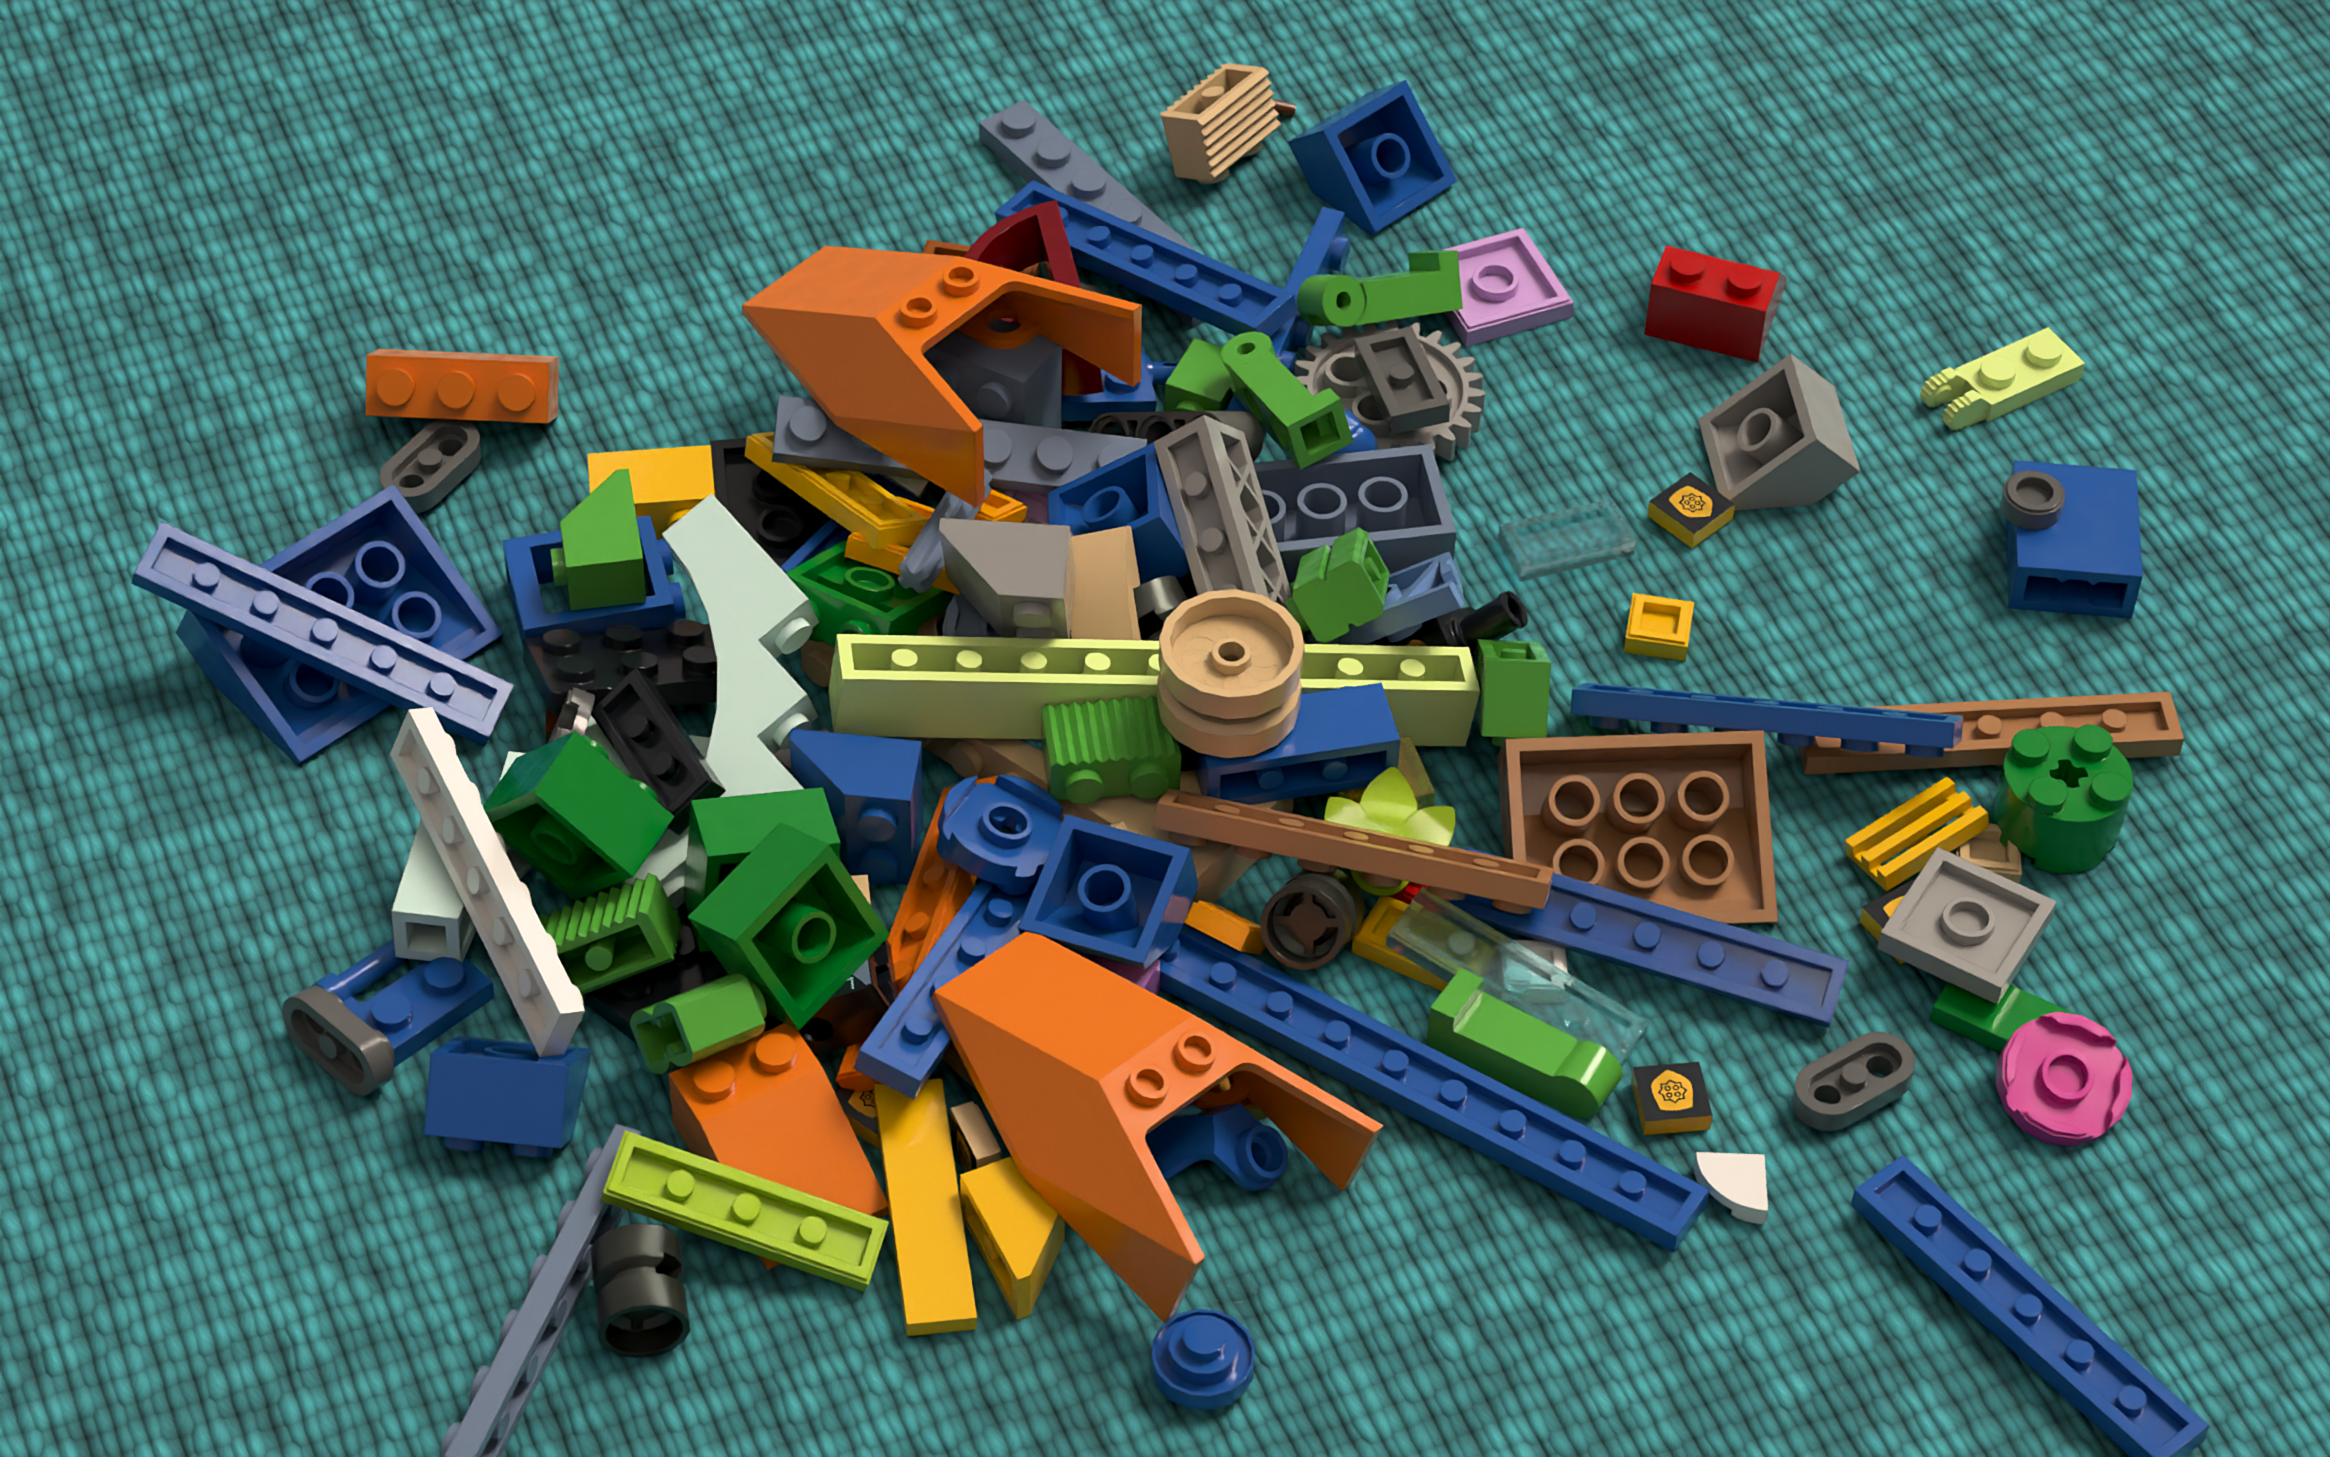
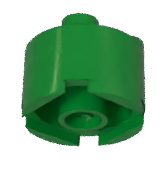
M2087 724L2079 728L2048 726L2034 730L2024 729L2014 735L2004 759L1991 810V824H1997L2001 830L1999 841L2005 848L2009 840L2019 851L2035 858L2033 867L2053 873L2082 872L2092 869L2104 861L2105 854L2112 847H2115L2133 790V774L2130 765L2123 754L2112 745L2113 738L2108 731L2097 725Z

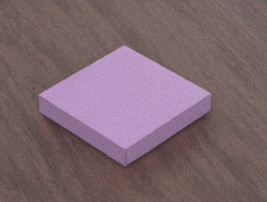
M1524 228L1443 249L1458 250L1463 309L1447 311L1444 314L1466 347L1572 317L1574 302Z

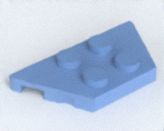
M1446 552L1390 574L1383 615L1359 627L1351 623L1349 632L1326 644L1372 645V641L1385 636L1389 643L1398 642L1419 630L1423 622L1460 609L1464 605L1461 573L1451 554ZM1311 631L1304 633L1307 644H1322L1320 641H1316Z

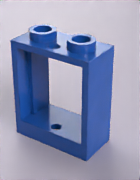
M650 515L636 517L644 572L651 595L647 596L646 602L574 611L566 610L546 614L539 584L554 582L550 549L562 548L561 530L502 540L507 585L522 648L523 638L540 637L544 633L555 629H567L580 634L605 632L607 628L621 624L633 625L640 629L667 627L671 622L686 619L680 583L669 584L667 576L674 574L671 550L665 539L657 540Z

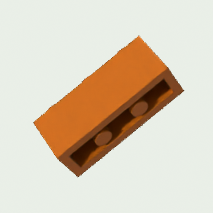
M377 349L366 356V416L549 423L558 417L559 356Z

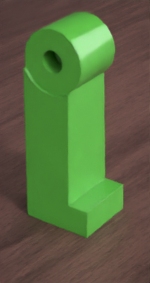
M1424 250L1408 253L1409 271L1358 279L1350 275L1310 276L1301 284L1297 293L1299 314L1305 322L1312 326L1333 325L1348 327L1463 309L1458 250Z
M1246 332L1234 336L1222 347L1220 356L1231 376V390L1234 396L1249 413L1258 419L1262 428L1300 470L1354 442L1341 399L1330 387L1313 396L1276 357L1269 336L1261 332Z
M1461 967L1430 1007L1426 1045L1570 1116L1585 1119L1595 1116L1623 1076L1622 1067L1617 1058L1609 1050L1591 1041L1578 1042L1577 1038L1483 992L1484 978Z

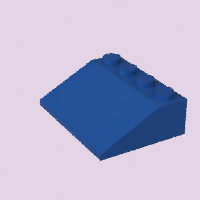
M394 484L258 565L462 661H466L501 639L504 635ZM190 610L186 611L176 631L180 640L212 684L298 766L394 706L387 701Z

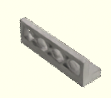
M1203 415L1153 442L1197 595L1208 591L1237 589L1262 594L1288 610L1286 599L1292 597V593L1244 432ZM1302 633L1304 644H1307L1304 634Z

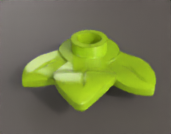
M1389 767L1370 782L1362 795L1360 804L1342 797H1330L1324 815L1325 821L1445 846L1450 844L1456 823L1453 807L1433 806L1418 810L1417 801L1409 783L1396 767ZM1350 869L1351 876L1356 885L1372 896H1392L1402 891L1409 884V881L1404 880L1401 881L1399 886L1373 884L1362 878L1363 872Z

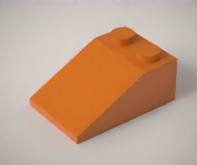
M785 1023L761 1033V1035L668 1074L673 1125L692 1154L877 1218H882L889 1214L888 1201L827 1075L797 1029ZM759 1256L767 1270L781 1264Z

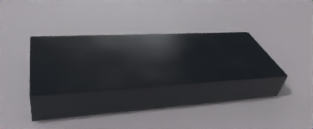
M637 668L630 672L592 709V717L632 777L648 785L658 796V803L674 816L667 828L678 836L689 827L691 800L719 798L726 792V789L650 678Z

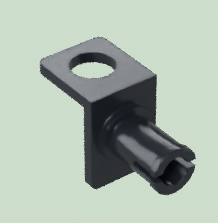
M1504 591L1496 599L1477 610H1474L1472 607L1454 610L1423 622L1419 630L1405 639L1394 643H1389L1386 639L1380 645L1407 646L1412 640H1420L1427 646L1469 647L1475 668L1477 639L1499 640L1516 629L1525 627L1528 623V616L1521 600L1513 592Z

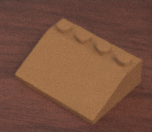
M1764 730L1505 739L1497 755L1500 817L1507 859L1555 868L1554 873L1731 926L1776 924L1778 922Z

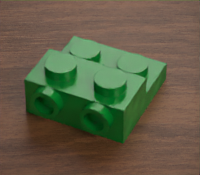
M848 538L785 573L809 599L819 620V623L812 628V634L808 640L827 642L835 646L837 634L917 636L919 625L947 609L954 594L933 586L922 593L916 592L912 587L904 589L898 582L900 575L845 557Z

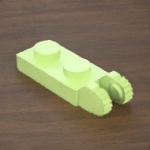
M2048 327L1955 368V370L1951 367L1942 370L1939 374H1935L1928 381H1925L1919 392L1921 394L1919 397L1929 408L1931 406L1933 408L1939 407L1942 403L1951 402L1944 409L1942 420L1952 431L1962 430L1963 427H1969L1984 419L1989 422L2078 382L2082 378L2085 362Z

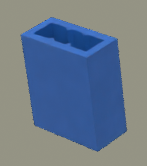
M2014 460L2011 476L2028 470L2049 474L2063 486L2065 501L2060 519L2054 525L2045 529H2025L2011 523L2005 517L2008 608L2132 619L2143 577L2137 470Z

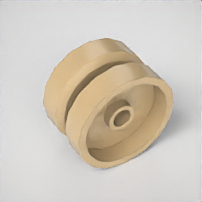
M1237 589L1208 591L1182 602L1165 620L1159 638L1158 655L1160 672L1157 679V704L1160 720L1175 740L1198 753L1221 758L1254 756L1277 746L1294 729L1301 705L1302 684L1300 678L1304 665L1305 645L1298 622L1285 607L1266 596Z

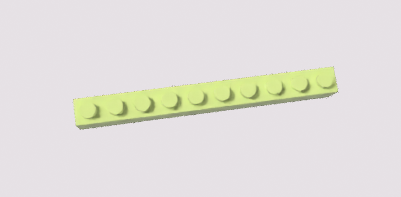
M837 634L828 690L833 732L874 737L1041 739V708L1047 704L1055 707L1059 703L1068 706L1072 702H1076L1081 705L1086 700L1094 704L1099 699L1107 703L1112 698L1118 702L1125 697L1134 700L1138 696L1146 699L1153 695L1157 698V679L1160 672L1158 662L1159 641ZM1304 644V665L1300 678L1302 684L1301 694L1382 682L1400 737V745L1466 746L1480 695V687L1469 647Z

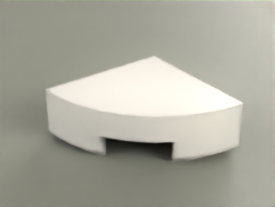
M1696 1152L1694 1173L1697 1182L1710 1189L1709 1193L1717 1201L1732 1209V1216L1746 1222L1766 1224L1768 1200L1765 1155Z

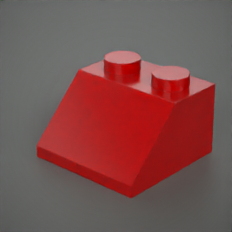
M1665 246L1651 282L1644 335L1758 363L1783 295L1787 277L1779 272Z

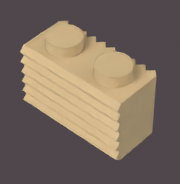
M1232 63L1220 65L1221 68L1214 70V74L1207 75L1208 79L1201 80V84L1195 85L1194 90L1187 91L1188 95L1180 96L1181 100L1175 101L1173 106L1167 107V111L1160 112L1176 177L1196 179L1201 184L1220 182L1229 176V167L1242 157L1251 156L1259 152L1263 147L1262 141L1279 128L1281 123L1276 119L1279 113L1274 109L1277 103L1271 98L1274 95L1269 89L1272 83L1266 78L1269 72L1264 67Z

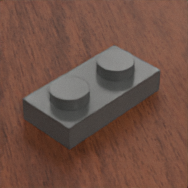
M1412 326L1354 339L1355 359L1391 435L1449 422L1450 403Z

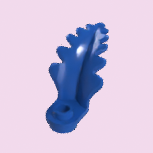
M1190 1103L1145 1136L1146 1144L1165 1180L1199 1160H1212L1240 1187L1248 1191L1257 1192L1273 1186L1280 1175L1283 1174L1288 1164V1150L1282 1136L1274 1128L1263 1125L1240 1103L1201 1109Z

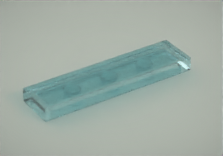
M1424 887L1420 889L1387 935L1386 946L1447 983L1452 980L1462 967L1484 978L1483 992L1577 1038L1578 1042L1591 1041L1603 1046L1617 1058L1621 1067L1624 1066L1647 1032L1649 1021L1445 899L1431 895Z

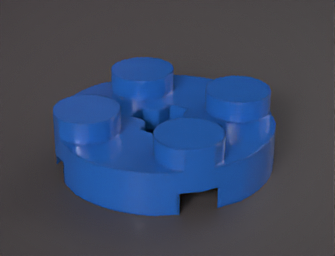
M998 775L995 784L982 783L975 785L978 776L960 781L947 794L939 816L937 852L945 861L959 865L965 871L980 879L995 883L1004 893L1010 895L1028 893L1033 883H1037L1061 827L1062 821L1060 816L1063 808L1047 791L1036 784L1015 776ZM1006 826L1011 828L1014 833L1006 834L998 830Z

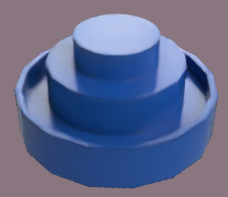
M1194 1309L1179 1313L1165 1322L1153 1339L1151 1373L1157 1388L1171 1401L1189 1409L1212 1410L1231 1404L1246 1392L1254 1375L1255 1345L1249 1331L1234 1317L1217 1310Z

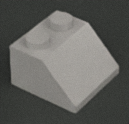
M1792 354L1786 356L1698 420L1717 490L1735 504L1734 511L1813 505L1861 472L1835 387Z
M940 518L939 534L948 580L1001 637L1070 639L1075 584V566L1070 526Z

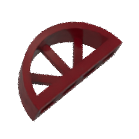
M1057 200L1028 207L999 221L984 232L972 244L964 256L967 259L1020 272L1029 266L1043 261L1048 280L1081 289ZM1000 318L1004 321L1021 326L1019 322L1013 319ZM1062 347V395H1088L1104 392L1101 369Z

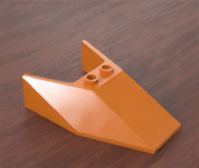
M824 246L742 305V315L836 426L975 508L985 502L983 425L923 356L927 350L955 329L995 349L1017 348L1026 344L1038 334H1041L1132 387L1141 381V304L960 256ZM1000 318L1013 319L1021 324L1018 329L1007 333L993 331L987 325L991 321Z
M1025 931L935 990L931 997L934 1007L1021 1176L1164 1323L1176 1314L1205 1256L1146 1144L1145 1136L1190 1103L1201 1109H1207L1227 1104H1236L1248 1097L1342 1192L1351 1185L1384 1126L1197 1016L1040 934ZM1228 1078L1230 1089L1221 1093L1209 1091Z

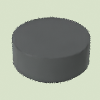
M2032 470L2021 471L2013 474L2006 480L2000 508L2003 515L2011 523L2019 527L2031 530L2045 529L2051 527L2060 519L2065 501V491L2061 483L2049 474Z

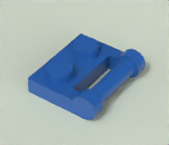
M393 938L338 976L334 973H329L313 985L336 994L351 1012L372 1029L382 1032L393 1047L395 1054L393 1067H396L495 998L493 981L467 958H464L461 963L455 958L439 957L432 961L423 962L360 1004L353 998L355 995L409 960L407 958L395 957Z

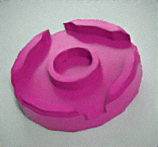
M2053 1012L2041 1015L2038 1019L2029 1021L2027 1024L2025 1023L2010 1036L1997 1060L1996 1088L2004 1110L2023 1131L2045 1143L2073 1147L2096 1141L2122 1118L2132 1097V1070L2127 1056L2123 1060L2121 1052L2115 1046L2117 1040L2105 1027L2083 1015Z

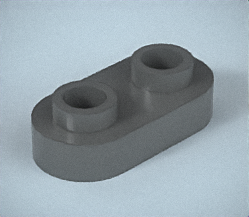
M437 419L429 423L384 464L379 476L381 491L394 484L415 513H421L433 508L480 463L482 451L478 429L467 420Z
M313 985L286 999L283 1004L282 1014L285 1027L293 1042L302 1052L350 1092L359 1096H366L391 1081L394 1073L393 1063L395 1054L390 1041L382 1032L372 1029L351 1012L336 994Z
M1871 1032L1861 1035L1801 1069L1796 1077L1792 1095L1793 1110L1803 1123L1814 1129L1822 1131L1843 1129L1898 1099L1907 1092L1911 1085L1915 1068L1914 1053L1904 1040L1893 1034ZM1877 1072L1885 1075L1886 1077H1876L1870 1073Z

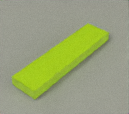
M626 1130L624 1131L600 1199L602 1202L863 1292L866 1291L889 1224L888 1221Z

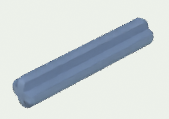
M984 468L985 500L991 492L989 483L992 480V476L986 468ZM946 491L899 565L901 574L898 577V582L904 589L912 587L918 593L926 592L944 567L945 563L939 534L940 518L973 520L982 504L975 508Z

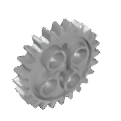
M1389 320L1385 330H1377L1374 323L1364 324V332L1359 333L1350 326L1342 327L1341 339L1323 333L1321 335V348L1310 345L1305 348V360L1296 361L1294 376L1313 396L1330 387L1341 399L1344 411L1350 410L1360 421L1361 425L1367 427L1374 434L1379 450L1431 444L1434 456L1437 454L1446 460L1452 461L1455 454V445L1468 448L1470 446L1471 432H1479L1481 415H1483L1485 391L1482 390L1483 374L1474 373L1475 359L1473 357L1460 358V343L1455 342L1444 347L1441 346V331L1437 330L1425 338L1419 335V323L1415 322L1411 325L1450 403L1449 422L1392 435L1355 359L1354 339L1397 330L1396 320Z

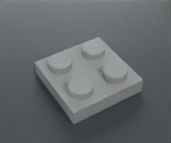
M1937 847L1882 929L1877 949L1998 1005L2053 919L2057 901Z

